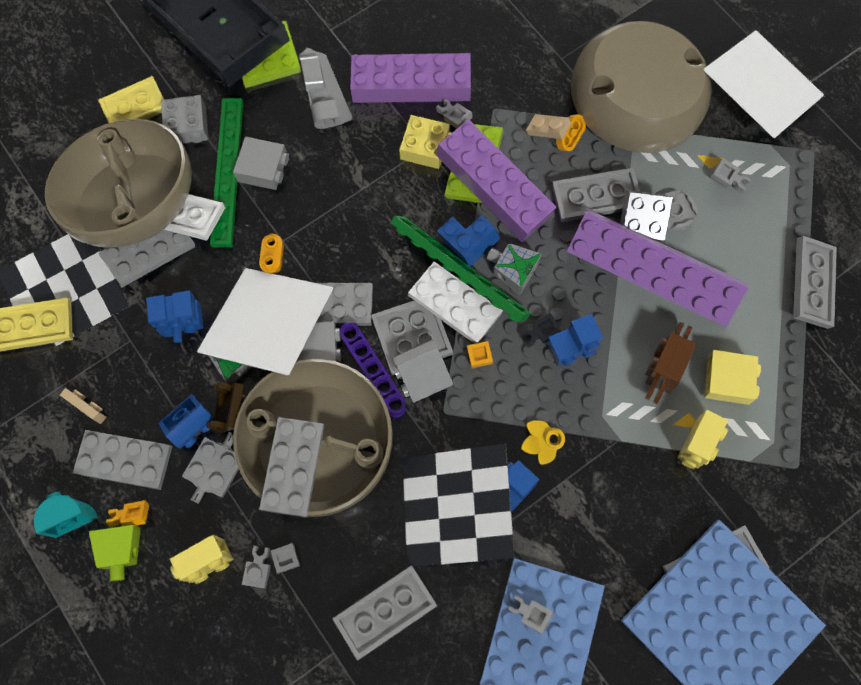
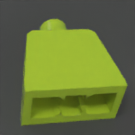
M128 525L89 531L96 567L99 569H109L111 582L125 580L124 566L136 565L140 527Z

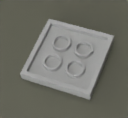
M415 300L371 315L392 375H395L392 368L396 365L394 357L432 340L437 345L442 358L453 355V350L441 319Z

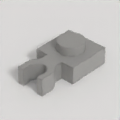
M447 99L443 100L445 107L436 106L437 112L444 115V120L455 128H459L468 119L473 118L471 111L458 103L452 106Z
M724 158L719 161L710 176L727 188L733 184L735 189L741 193L746 189V187L741 185V181L747 184L751 180L746 176H740L738 174L740 168Z
M254 546L252 552L254 561H246L242 585L266 589L271 565L264 564L269 556L270 548L265 547L264 554L259 556L257 553L259 547Z
M515 595L514 599L520 602L521 606L519 609H513L509 606L508 610L516 615H523L521 623L543 635L554 612L533 600L527 606L520 597Z

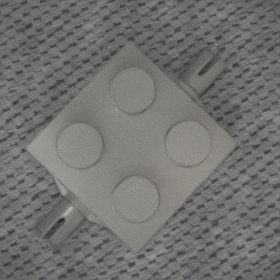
M228 432L223 444L216 443L206 437L203 439L182 476L193 482L197 487L190 500L199 504L205 492L224 497L239 470L234 451L230 448L233 444L234 434Z

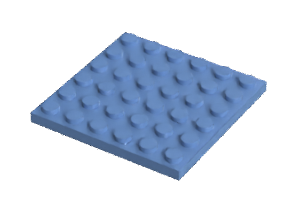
M717 520L621 620L682 685H773L826 626L720 520Z

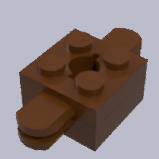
M679 322L675 332H671L668 338L663 337L654 352L652 362L645 372V375L648 376L645 383L650 386L644 399L649 401L655 388H657V393L653 399L654 404H658L663 392L670 394L680 383L697 343L688 340L692 330L691 326L688 325L682 337L679 336L684 326L682 322Z

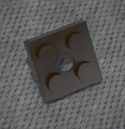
M214 384L213 390L219 392L214 421L207 422L206 428L220 434L234 429L240 405L244 400L243 384Z

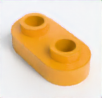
M578 114L568 117L571 121L570 127L563 139H556V145L560 151H572L577 145L586 128L582 115Z
M269 234L262 240L259 265L265 273L277 274L281 270L284 244L282 239L276 234ZM274 241L275 244L270 246L269 243ZM268 261H273L271 265H267Z

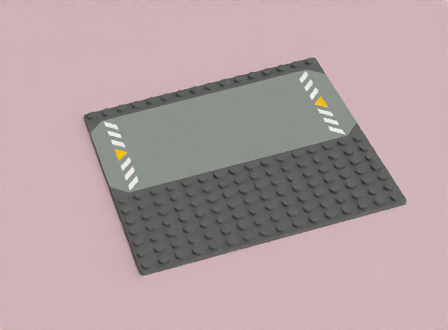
M494 109L491 126L502 127L504 131L499 150L556 207L552 189L553 181L634 168L640 192L663 195L667 192L679 191L684 195H689L696 203L697 215L691 226L677 232L666 230L665 240L658 239L657 242L747 283L748 290L728 326L725 327L567 252L582 219L560 222L558 209L556 208L552 216L525 241L521 242L484 203H478L475 220L482 215L496 228L501 239L471 267L530 311L531 314L527 320L515 322L507 316L506 311H502V314L479 342H489L493 364L471 369L467 345L474 343L456 331L449 373L454 385L447 388L444 413L451 416L527 427L526 424L531 421L540 420L546 422L550 428H558L566 434L681 451L695 420L706 410H709L728 420L725 427L728 429V432L723 441L719 440L716 448L719 449L716 457L789 469L798 468L800 461L806 322L793 318L797 238L801 236L810 238L814 152L806 149L692 135L685 142L669 150L639 153L627 151L607 143L593 133L587 125L572 151H560L556 145V138L530 136L527 133L526 129L533 119L534 113ZM722 158L740 168L738 172L740 176H746L751 179L747 184L741 181V185L746 187L742 193L736 190L733 184L727 188L710 177ZM622 212L602 216L620 224ZM508 244H514L542 254L539 265L521 295L494 276L496 263L487 259L492 248L503 253ZM466 284L474 290V287L472 285ZM550 313L561 331L569 329L572 321L592 314L603 335V339L596 350V354L588 358H584V356L579 357L575 363L569 366H564L563 364L557 366L546 344L547 342L543 344L541 339H538L533 346L528 348L526 343L532 337L526 336L522 338L520 334L527 330H534L532 323ZM679 322H682L684 326L679 336L682 337L689 325L692 327L688 340L697 343L680 383L670 394L663 392L658 404H654L653 399L657 393V388H655L649 401L644 399L650 386L645 383L648 378L645 372L652 362L654 352L663 337L668 338L671 332H675ZM713 350L758 356L761 373L757 378V386H759L760 391L758 398L750 405L704 398L707 357Z

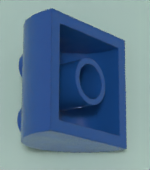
M190 394L158 424L165 436L176 447L181 449L183 446L186 448L192 446L196 441L195 435L200 431L205 433L210 430L206 428V425L214 417L193 394Z

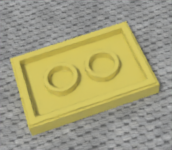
M153 76L98 101L108 122L112 123L126 119L147 120L161 114V100H164Z

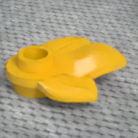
M537 420L527 423L526 426L531 435L523 442L521 449L529 454H538L540 464L550 463L555 459L557 449L564 445V433L558 428H550L544 421ZM551 435L557 436L556 443L550 442L549 438Z

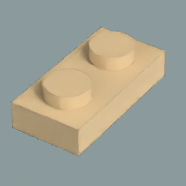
M535 114L526 131L530 136L563 139L571 125V121L568 117Z
M65 388L60 396L96 422L101 424L105 420L106 416L100 413L102 408L92 401L90 404L85 402L86 396L76 389L71 392Z

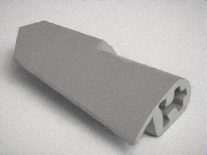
M306 48L299 55L315 127L324 129L352 120V115L326 54Z

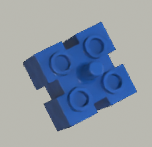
M190 290L172 293V296L167 297L160 295L146 298L148 323L153 328H156V331L161 336H173L174 342L180 343L182 342L181 330H184L185 333H195L198 329H204L201 304L197 299L195 300Z

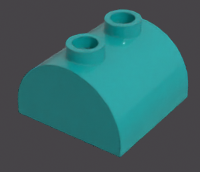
M55 492L46 496V500L38 507L34 516V528L36 534L57 538L98 519V516L89 504L70 498L69 495L63 496L60 492Z

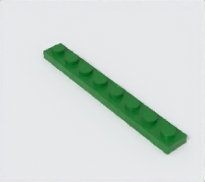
M242 98L222 99L214 201L222 202L225 209L211 233V247H233L238 182L233 171L240 153L244 104Z
M405 216L393 217L391 224L396 227L395 230L404 236L407 235L412 239L411 242L415 246L424 248L429 257L443 263L442 266L448 271H454L459 275V280L472 285L474 291L479 295L489 298L491 300L490 303L494 307L502 308L506 311L507 316L511 320L520 322L528 319L531 314L530 311Z

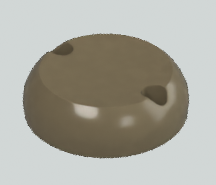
M634 21L610 27L590 40L576 61L571 79V94L577 113L583 116L587 127L598 137L615 147L627 151L653 153L669 150L680 145L697 130L710 105L712 93L711 79L703 70L707 65L702 55L684 35L659 23Z
M126 119L108 123L84 134L73 142L57 159L46 181V206L60 228L80 242L105 248L130 246L157 235L180 213L191 186V163L185 147L177 135L160 123L144 119Z
M324 359L297 361L289 375L271 372L256 384L244 400L234 427V454L242 477L260 499L263 494L278 417L325 425L308 517L329 516L354 506L373 490L384 474L390 459L393 441L390 414L376 387L357 370L339 362ZM265 418L267 423H263L258 420ZM371 447L376 453L368 452L364 449Z

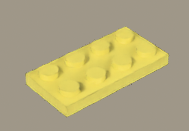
M69 298L0 308V351L73 340L72 307Z

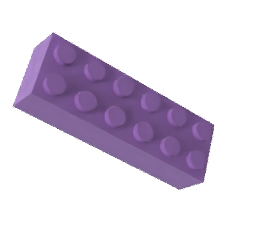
M470 53L352 55L351 95L353 103L443 102L444 99L448 101H470Z
M469 119L438 144L436 156L521 242L525 241L545 223L557 208Z

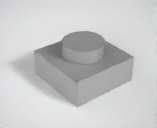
M293 543L271 550L278 574L301 566Z

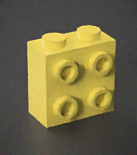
M411 115L400 147V159L439 169L442 161L436 156L438 144L451 134L450 124Z
M713 350L707 357L704 398L750 405L758 398L760 391L759 386H757V378L761 373L758 356Z
M709 410L702 413L695 420L677 457L682 460V464L691 469H698L704 464L707 465L710 460L713 461L719 450L716 448L719 440L723 441L728 432V429L725 428L728 420Z
M211 535L170 559L172 563L170 569L176 579L179 578L180 581L198 584L208 578L207 574L214 570L219 572L229 566L228 562L234 559L225 540Z

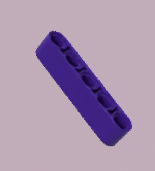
M354 323L344 324L340 329L344 345L363 375L376 387L382 396L390 416L394 418L401 417L406 411L403 396L358 326ZM349 332L356 333L355 337L351 339H348L345 336ZM360 349L367 350L364 356L356 355ZM372 366L379 368L374 374L367 372ZM382 384L390 386L386 392L379 391V387ZM393 402H400L402 404L398 410L390 408Z

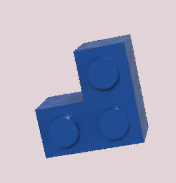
M482 215L467 229L451 217L437 230L443 242L470 267L501 239L496 228Z
M589 314L572 321L569 329L548 337L546 344L557 366L562 364L569 366L575 363L579 357L584 356V358H588L596 354L603 335L593 315Z
M519 460L514 465L512 463L507 465L511 512L533 490L539 481Z

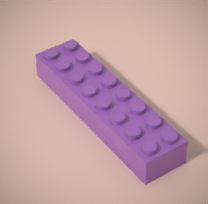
M589 209L585 212L567 252L725 327L728 326L748 290L747 283Z

